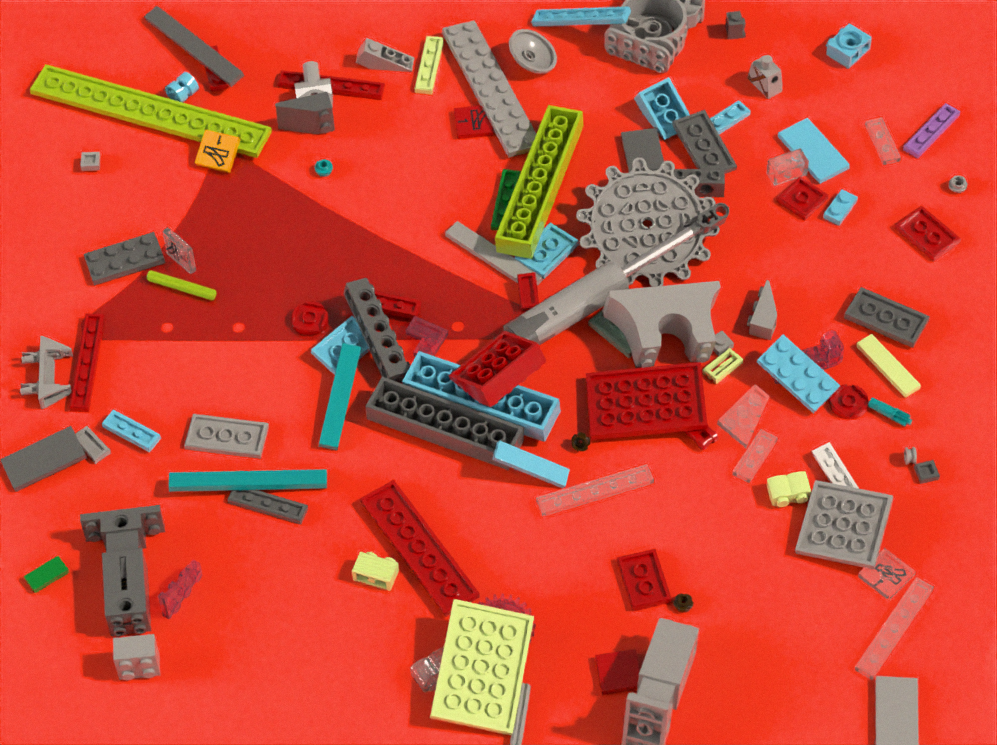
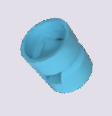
M183 72L176 78V81H172L165 87V91L170 99L182 103L188 99V96H192L199 90L197 81L188 72Z

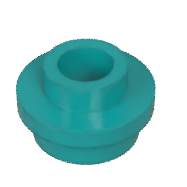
M319 160L315 164V171L319 176L326 177L333 170V165L329 160Z

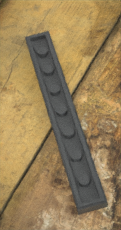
M155 6L144 16L150 24L232 87L244 76L241 70L160 7Z

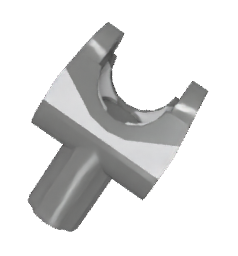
M308 61L304 63L303 74L305 82L295 83L296 97L301 98L328 92L333 108L330 78L320 79L318 62Z

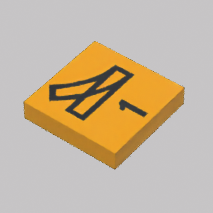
M205 129L195 164L230 173L241 139L236 136Z

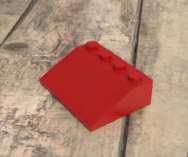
M503 331L452 372L449 378L476 401L491 407L496 405L506 394L512 392L513 388L518 384L524 382L534 371L539 370L547 361L537 342Z

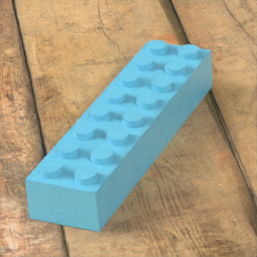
M418 351L402 381L404 385L524 427V435L543 442L546 441L561 411L558 398L517 385L513 388L512 392L502 397L496 405L488 407L476 401L449 378V375L461 365Z

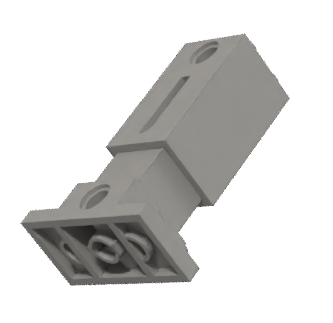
M659 618L639 673L637 694L629 693L627 696L622 745H665L670 730L672 709L677 710L696 655L699 628Z

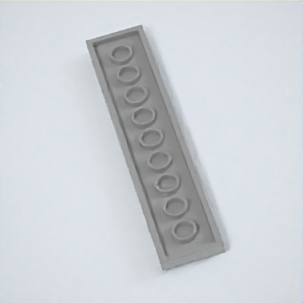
M475 20L442 28V34L479 104L482 105L508 158L529 153L536 132Z

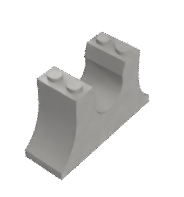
M712 281L609 291L603 308L604 318L613 322L626 337L632 352L635 368L654 366L661 348V334L663 333L673 334L683 342L685 354L690 362L703 363L709 361L717 341L711 321V309L720 291V282Z

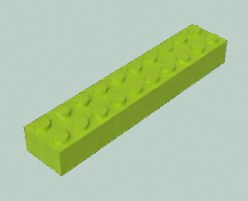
M548 105L495 236L496 252L529 259L533 258L583 129V111Z

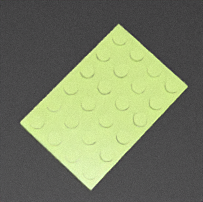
M454 599L430 718L512 735L534 616Z

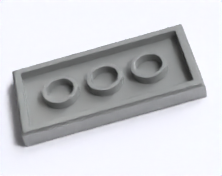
M193 414L184 447L186 450L261 459L269 423Z
M876 676L875 745H919L918 678Z

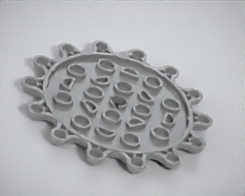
M639 157L633 160V168L629 173H622L617 167L609 166L605 173L609 182L605 187L590 184L585 189L587 196L594 201V205L590 209H580L576 214V218L580 222L586 223L591 227L590 233L581 237L580 245L585 249L596 248L600 250L601 256L596 261V268H599L608 261H613L622 268L697 222L702 212L715 205V200L712 197H697L694 190L699 184V178L692 174L685 179H677L674 176L675 166L671 161H664L656 171L648 169L646 161ZM645 220H650L653 225L648 228L642 223ZM719 227L708 234L699 233L633 273L627 277L629 285L633 284L636 277L645 276L649 279L651 287L663 286V277L667 273L677 275L680 280H687L691 275L687 265L690 259H698L705 262L710 259L711 253L703 246L702 240L705 237L716 236L719 233Z

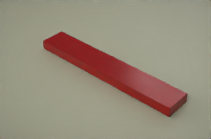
M281 70L277 83L278 87L295 89V83L305 82L304 74ZM320 75V79L330 78L332 94L382 100L385 83Z
M85 313L69 405L70 412H89L105 321L104 314Z

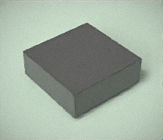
M934 460L914 465L920 484L939 480L940 475Z

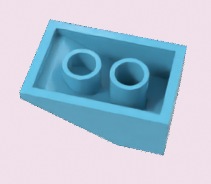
M669 77L639 92L634 98L642 114L654 128H657V132L663 140L677 134L672 126L674 120L690 115Z

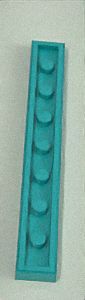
M327 469L169 472V492L327 488Z

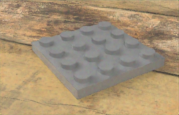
M815 480L796 545V554L875 569L893 503V495Z

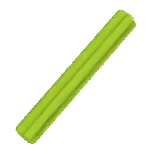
M150 270L147 274V280L209 300H214L217 295L214 289Z

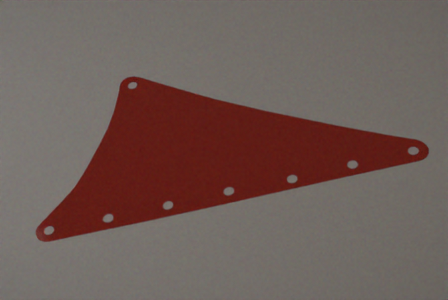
M236 153L230 173L209 168L200 191L189 211L161 248L165 263L143 270L132 283L94 311L93 314H104L105 316L101 340L320 341L349 317H354L343 292L346 283L363 278L368 279L375 291L421 300V308L416 320L384 313L389 319V324L392 325V330L396 334V340L493 339L504 331L503 326L526 311H521L519 304L476 285L361 227L314 201L241 154ZM171 242L176 245L179 261L174 258V254L169 253L173 252L172 248L169 251L167 250L171 246ZM150 270L214 289L217 295L214 300H209L147 280V274ZM307 301L322 304L329 315L328 325L319 334L303 335L298 333L291 323V313L296 306L303 305ZM84 320L81 323V331L83 330ZM240 322L245 325V329L238 333L232 327ZM462 322L464 329L462 331H454L452 329L453 323ZM164 323H172L174 327L172 331L166 333L161 330V326Z

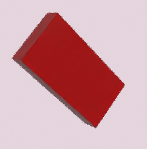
M536 272L517 274L521 311L530 310L539 304Z

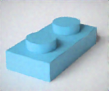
M841 189L825 211L823 218L840 226L856 204L858 197Z

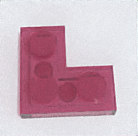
M414 316L406 329L407 335L420 340L413 355L416 357L418 351L435 356L448 336V330Z

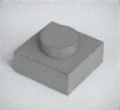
M82 152L81 170H100V152Z
M723 331L715 334L717 341L713 351L718 356L727 349L734 347V342Z

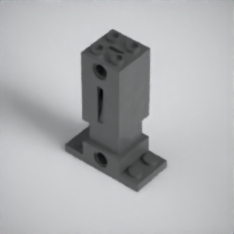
M160 505L80 514V522L86 542L103 540L106 553H102L105 618L110 635L120 637L125 634H143L151 631L148 568L143 548H146L147 534L157 535L165 532Z

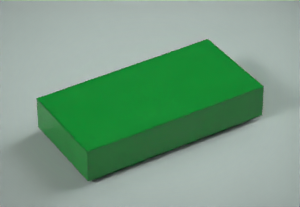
M56 556L26 574L24 578L34 593H37L70 572L61 558Z

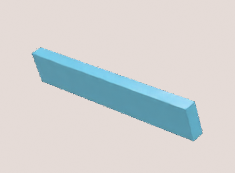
M630 7L543 9L536 11L531 23L533 26L626 24L631 10Z

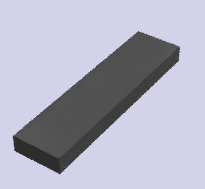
M232 490L227 499L230 504L300 525L308 511V505L258 490Z

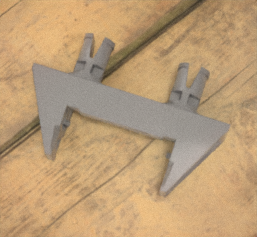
M40 336V349L37 352H22L23 357H21L22 364L39 363V381L37 383H21L20 392L21 396L38 394L41 409H45L72 393L70 384H55L54 360L62 359L66 356L73 357V353L70 347L50 338Z

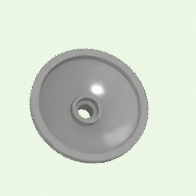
M520 29L515 31L510 37V52L521 67L539 74L548 73L555 67L557 63L555 49L544 36L533 30Z

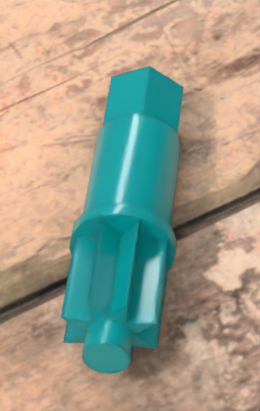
M873 397L869 401L868 407L890 418L892 421L903 426L912 424L911 415L898 408H894Z

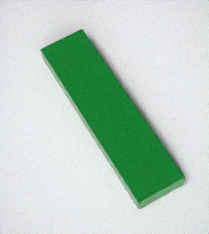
M502 170L491 230L498 231L521 171Z

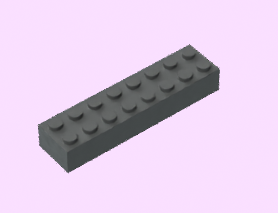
M384 377L380 379L365 406L366 416L370 421L509 470L510 467L492 460L497 442L500 440L520 449L524 441V427Z

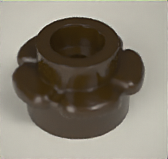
M582 432L574 434L571 439L572 447L577 451H585L588 449V445H590L589 437Z
M678 594L673 602L675 608L682 613L688 612L694 605L689 594Z

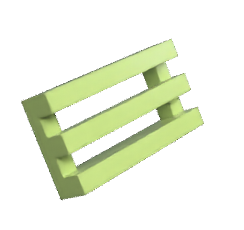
M729 348L702 370V373L704 375L707 374L710 380L713 379V383L717 384L743 363V358ZM732 355V357H730L727 361H724L727 357ZM724 361L717 369L711 372L712 369Z

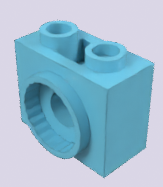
M849 23L845 28H841L834 38L829 39L826 44V55L849 69L870 49L872 37Z

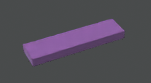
M945 103L904 145L903 150L918 159L960 116V111Z

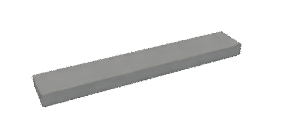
M458 221L445 232L446 237L516 283H518L517 274L535 272L512 256L496 252L495 245ZM536 273L537 286L543 281V276Z

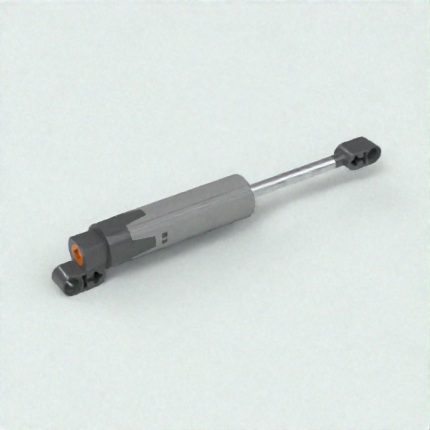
M724 203L715 204L702 212L697 222L622 268L613 261H608L503 326V330L537 342L540 346L603 307L609 291L629 289L627 277L695 235L699 233L708 234L724 224L729 214V207ZM716 212H721L723 216L717 215Z

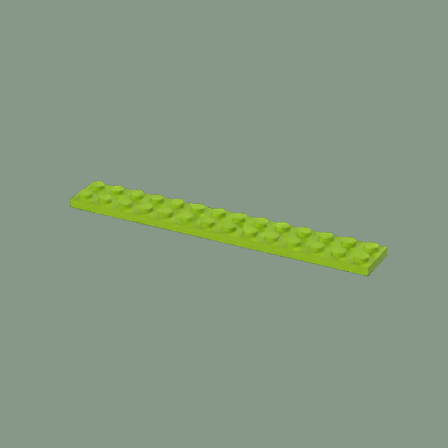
M46 64L30 88L32 95L199 142L202 141L205 129L236 136L241 139L237 152L258 158L272 132L271 127Z

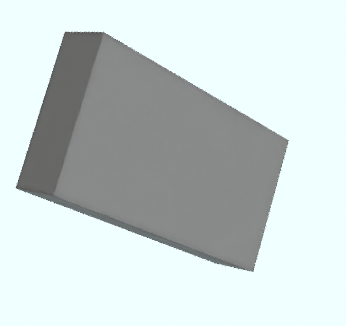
M88 426L76 433L84 453L95 464L111 454L110 449Z

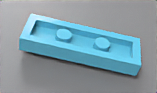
M114 409L102 422L103 428L148 452H151L161 439L159 433Z

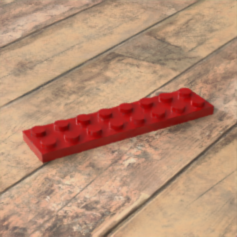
M395 480L360 498L362 505L445 617L451 614L454 599L471 603L480 597L478 590Z

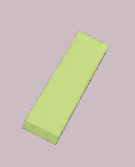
M426 36L415 85V93L433 94L444 38Z
M872 334L857 342L856 347L905 398L920 389L921 384Z

